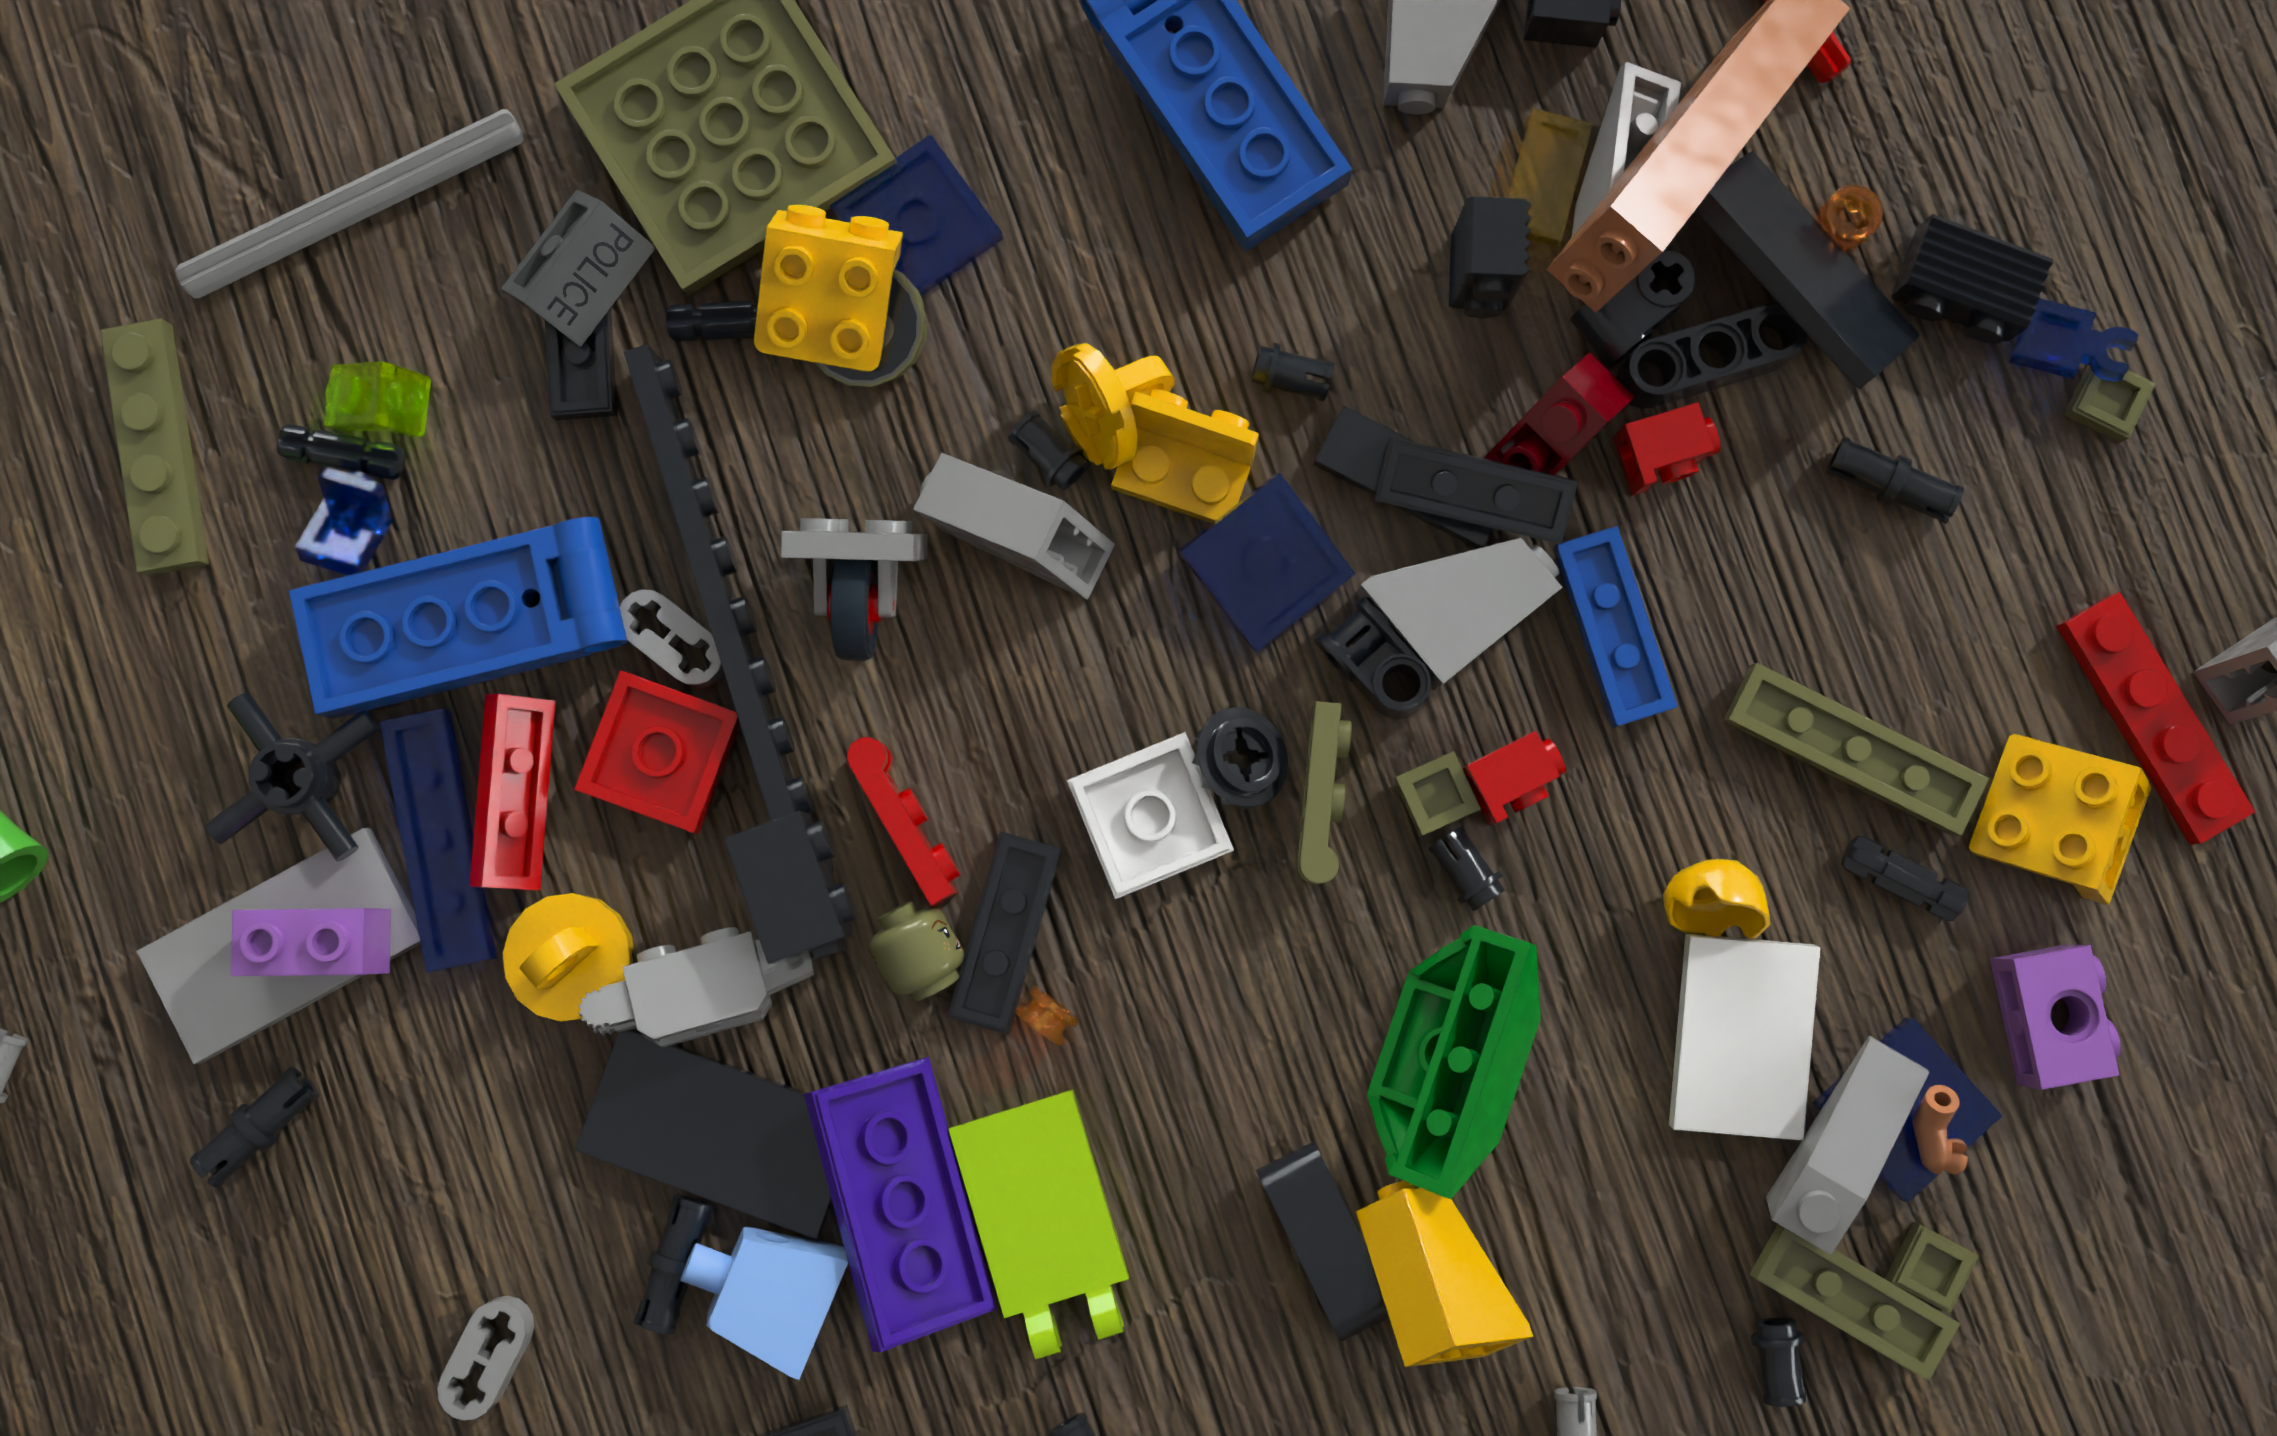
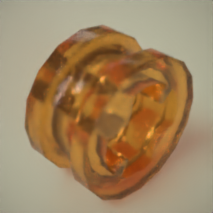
M1859 185L1844 186L1837 190L1820 209L1818 223L1841 248H1855L1864 243L1880 226L1883 216L1882 204L1877 195L1867 187ZM1843 204L1846 205L1849 212H1861L1863 219L1855 226L1857 230L1854 229L1851 222L1840 223L1837 219V215L1845 208Z
M1034 986L1030 991L1032 995L1031 1003L1027 1006L1020 1005L1015 1013L1041 1035L1061 1047L1065 1041L1063 1037L1064 1029L1069 1026L1076 1027L1080 1020L1050 995Z

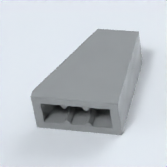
M1388 0L1383 105L1398 106L1399 111L1414 115L1427 114L1434 111L1435 108H1445L1501 0Z
M944 453L940 454L932 472L924 479L920 496L913 510L942 531L1087 600L1115 546L1109 538L1065 501Z
M1522 538L1371 576L1360 585L1355 594L1360 599H1367L1390 622L1399 638L1424 663L1430 673L1431 686L1434 690H1437L1553 596L1562 586L1555 579L1559 574V570L1550 556L1538 545H1533L1530 548Z

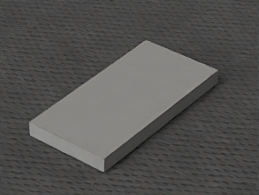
M362 828L351 834L359 848L344 860L337 862L329 850L325 848L137 950L193 1064L206 1062L363 976H231L232 910L391 909L390 961L429 940L372 829Z

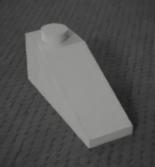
M1625 62L1619 68L1576 202L1572 237L1678 106L1681 82L1629 62Z
M1868 1036L1767 1194L1766 1199L1771 1220L1831 1255L1866 1202L1927 1079L1928 1069L1873 1037Z

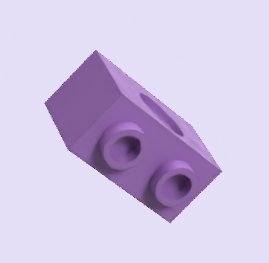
M391 909L232 910L231 976L367 975L390 973Z
M2064 944L1990 958L2017 1085L2043 1090L2119 1075L2116 1058L2119 1057L2121 1051L2120 1039L2115 1026L2106 1017L2102 993L2106 990V976L2101 962L2092 953L2091 945ZM2061 998L2068 1007L2069 1019L2065 1027L2058 1031L2051 1021V1009L2054 1003Z

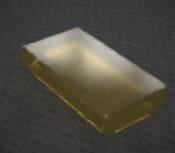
M1532 108L1507 198H1526L1532 204L1528 212L1532 217L1528 224L1531 232L1527 239L1558 247L1561 243L1591 133L1592 123Z

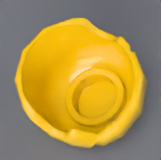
M1704 860L1684 868L1672 877L1663 893L1668 923L1684 933H1698L1721 937L1726 929L1736 926L1740 927L1744 935L1752 940L1770 926L1769 910L1762 883L1757 875L1736 860Z

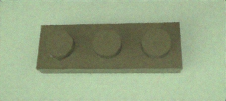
M1777 1224L1749 1274L1927 1381L1931 1379L1960 1326V1323L1837 1250H1834L1830 1255Z

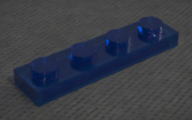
M441 708L380 721L426 973L497 959L484 888L469 886L474 835L450 710Z

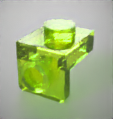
M383 361L331 365L330 380L325 393L327 404L324 426L343 432L389 430L410 437H421L425 433L431 379L427 375Z

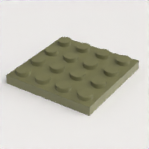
M690 0L554 83L557 91L686 296H689L764 250L766 228L778 210L787 211L789 205H808L820 208L826 212L898 167L894 155L795 0Z

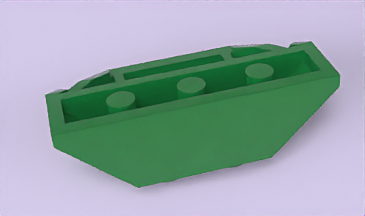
M1476 925L1468 928L1460 934L1461 937L1439 949L1408 972L1367 1092L1377 1133L1387 1156L1385 1162L1389 1175L1449 1199L1454 1197L1500 1142L1541 1020L1537 946Z

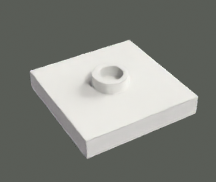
M1186 732L1067 780L1115 899L1234 851L1209 789L1201 788L1204 777L1200 767L1191 763L1195 754Z

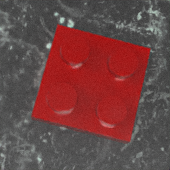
M620 670L574 790L699 834L740 727L737 712Z

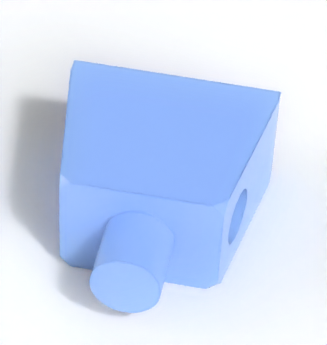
M743 1227L731 1256L695 1243L680 1281L714 1293L707 1312L706 1325L713 1332L786 1375L799 1380L848 1265L845 1247L838 1244L752 1227Z

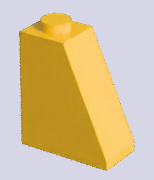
M1400 1181L1378 1190L1379 1201L1356 1211L1405 1367L1481 1358L1533 1337L1528 1321L1452 1199L1442 1197L1423 1188H1417L1408 1182Z

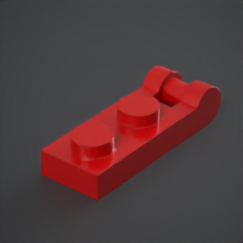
M862 737L855 740L850 745L847 753L849 766L930 905L938 906L959 894L952 880L959 877L961 873L942 842L934 847L931 846L920 827L921 824L929 820L922 805L910 787L900 792L889 774L893 766L891 751L886 745L872 737Z

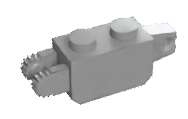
M736 927L719 929L703 935L700 938L702 945L676 952L674 945H664L637 954L638 963L622 967L625 981L600 987L599 991L593 989L592 993H586V997L581 998V1005H578L581 1009L578 1014L582 1016L581 1020L584 1023L587 1022V1026L590 1029L594 1028L593 1031L595 1033L600 1032L604 1036L605 1033L612 1035L613 1031L620 1033L637 1028L647 1040L664 1048L763 1020L772 1005L771 994L814 975L810 952L781 963L768 964L760 940H755L751 931L739 934V930Z

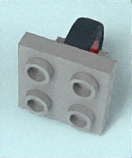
M800 518V531H782V558H813L814 615L828 616L831 624L833 648L838 659L846 661L871 660L877 641L878 624L882 622V617L892 618V616H896L898 561L927 559L928 534H912V521L865 520V532H849V519Z

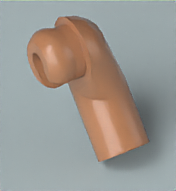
M1934 1085L1927 1090L1912 1118V1124L1922 1164L1929 1171L1940 1175L1942 1171L1958 1175L1967 1166L1968 1156L1963 1154L1968 1147L1960 1139H1947V1127L1956 1113L1960 1101L1955 1091L1944 1085Z

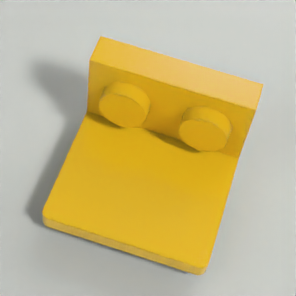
M1153 389L1150 396L1135 392L1131 407L1138 434L1137 453L1131 461L1117 467L1111 484L1112 490L1230 530L1254 461L1259 434L1249 430L1250 423L1236 414L1214 410L1210 417L1187 409L1188 401L1174 393Z
M2012 734L2007 740L1970 841L1969 849L1974 855L2073 884L2083 898L2109 906L2148 799L2151 785L2141 767Z

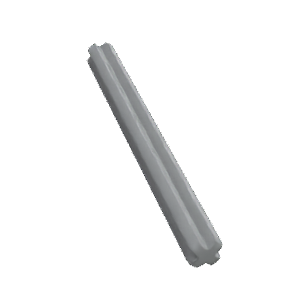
M507 109L491 114L179 264L175 272L180 285L193 298H201L521 144L524 138L519 124Z

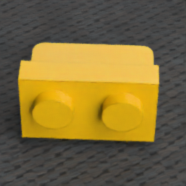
M789 205L787 211L778 210L766 228L754 334L755 347L765 354L867 372L875 370L881 361L893 271L900 257L903 232L888 230V222L873 217L855 216L851 218L850 223L825 218L826 212L824 210L808 205Z

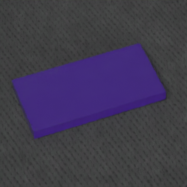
M929 1057L805 1093L807 1109L872 1352L886 1351L996 1310L997 1305Z

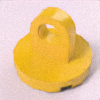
M1088 343L1076 344L1059 351L1051 367L1052 388L1055 392L1063 389L1067 404L1059 408L1062 413L1060 416L1075 445H1080L1084 449L1083 455L1087 460L1097 466L1104 463L1105 469H1114L1131 461L1137 453L1138 434L1131 407L1134 393L1139 392L1150 396L1153 389L1170 392L1175 384V378L1163 360L1158 356H1148L1114 370L1101 352Z
M576 893L547 896L526 908L509 929L503 950L505 979L516 999L536 1015L560 1022L582 1019V1016L578 1014L581 1011L578 1005H581V998H585L586 993H592L593 989L599 991L600 987L625 981L622 967L631 965L633 962V938L621 915L600 899Z

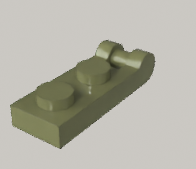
M1316 701L1311 709L1296 862L1300 878L1306 883L1313 885L1323 884L1332 880L1338 872V857L1328 847L1330 821H1342L1345 800V784L1334 783L1336 758H1348L1351 738V721L1340 720L1342 704Z

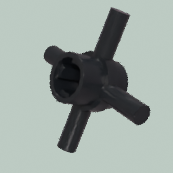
M249 692L240 694L227 704L228 709L259 752L253 758L249 768V784L252 791L207 822L205 828L208 834L217 843L223 844L265 812L272 810L284 815H304L337 862L356 852L359 846L334 813L329 802L336 796L340 786V770L336 761L380 730L373 716L364 709L321 741L314 744L299 738L282 739ZM302 762L305 768L297 770L293 776L294 783L302 789L294 793L290 785L285 783V774L287 769H292L297 763Z

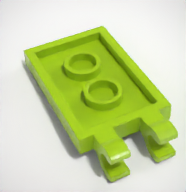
M1073 1089L950 1127L948 1130L1003 1316L1007 1318L1020 1313L1024 1314L1027 1333L1035 1360L1061 1352L1062 1341L1050 1304L1080 1294H1086L1098 1340L1122 1333L1124 1323L1112 1284L1128 1280L1129 1273Z

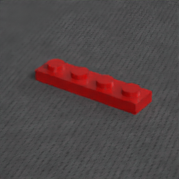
M2120 592L2108 595L2056 625L2059 633L2189 845L2202 844L2255 813L2254 808Z

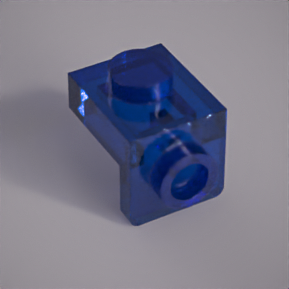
M324 467L318 477L324 499L295 546L299 559L302 562L345 575L364 572L393 521L384 487L363 473L354 471L345 473Z

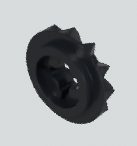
M1242 707L1223 709L1207 718L1203 728L1193 737L1198 744L1197 754L1191 763L1198 765L1204 777L1201 788L1212 789L1220 796L1221 805L1234 804L1242 806L1246 810L1270 801L1283 787L1288 772L1287 750L1278 730L1260 713ZM1235 747L1238 754L1247 755L1248 758H1257V761L1241 769V773L1237 764H1229L1228 761L1223 759V756L1233 751Z

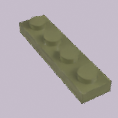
M160 318L102 329L100 332L136 571L146 576L209 565L173 325Z
M1759 663L1750 665L1723 722L1953 837L1962 836L1989 780L1988 777Z

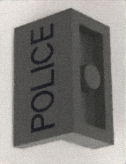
M576 189L502 286L501 290L519 304L538 314L573 343L581 347L656 247L601 200Z

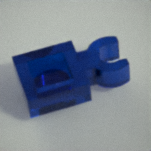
M2040 298L2036 304V310L2031 317L2030 325L2017 336L2009 363L2070 379L2074 378L2081 363L2089 365L2092 372L2103 380L2122 381L2128 371L2129 364L2112 360L2108 356L2106 349L2117 347L2122 350L2131 351L2139 335L2125 327H2112L2103 332L2092 330L2096 312Z

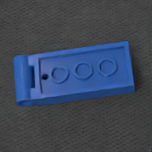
M1079 0L1089 22L1098 34L1102 36V43L1245 252L1349 185L1352 167L1237 0ZM1177 30L1178 32H1177V33H1170V32H1168V31Z
M597 517L570 519L552 526L289 590L315 714L333 719L356 714L364 709L368 711L590 656V653L610 650L628 643L601 523ZM540 595L539 604L532 607L533 599Z

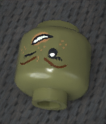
M911 900L878 918L883 929L873 936L868 948L885 983L893 994H910L913 1001L917 1002L941 991L959 979L956 969L963 962L964 950L940 908L926 907L917 911Z

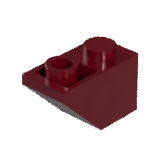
M1589 353L1562 375L1484 458L1557 475L1635 396Z

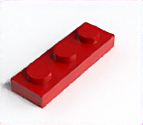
M485 694L469 885L471 887L540 890L556 703L554 700L505 694Z

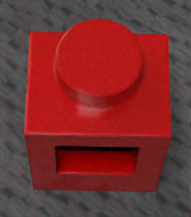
M1699 402L1625 424L1613 437L1632 496L1646 492L1657 482L1656 476H1660L1662 484H1669L1699 473L1697 464L1708 456L1718 454L1721 447L1717 428L1710 417H1703Z
M1536 730L1462 767L1487 826L1508 818L1503 808V805L1510 803L1514 813L1548 797L1549 794L1544 784L1567 772L1565 763L1555 744L1549 738L1541 741Z

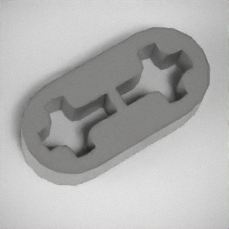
M644 589L632 592L623 599L620 611L627 640L674 678L691 687L705 688L714 685L723 677L724 671L712 633L671 600L654 590ZM659 604L661 608L656 617L671 631L664 639L649 629H644L638 634L636 631L640 627L641 622L635 617L637 610L644 607L651 611ZM681 639L697 649L702 648L708 643L710 647L705 656L712 663L705 672L694 668L688 674L686 673L685 669L688 666L689 660L675 649Z
M512 1296L497 1297L479 1307L471 1316L440 1377L437 1388L438 1400L443 1410L451 1417L463 1421L476 1419L492 1409L502 1398L532 1338L535 1327L533 1314L528 1305L522 1300ZM506 1313L510 1316L508 1328L516 1333L515 1337L508 1336L496 1345L494 1351H491L487 1347L494 1335L495 1328L488 1324L487 1321ZM480 1363L486 1367L478 1381L477 1387L485 1392V1396L479 1395L472 1401L467 1402L462 1398L465 1393V1387L457 1381L472 1374Z

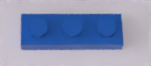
M1618 526L1557 544L1553 548V552L1611 727L1621 726L1677 708L1678 705Z

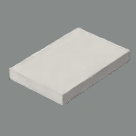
M1685 934L1669 1126L1674 1130L1803 1140L1820 958L1819 946L1803 943Z

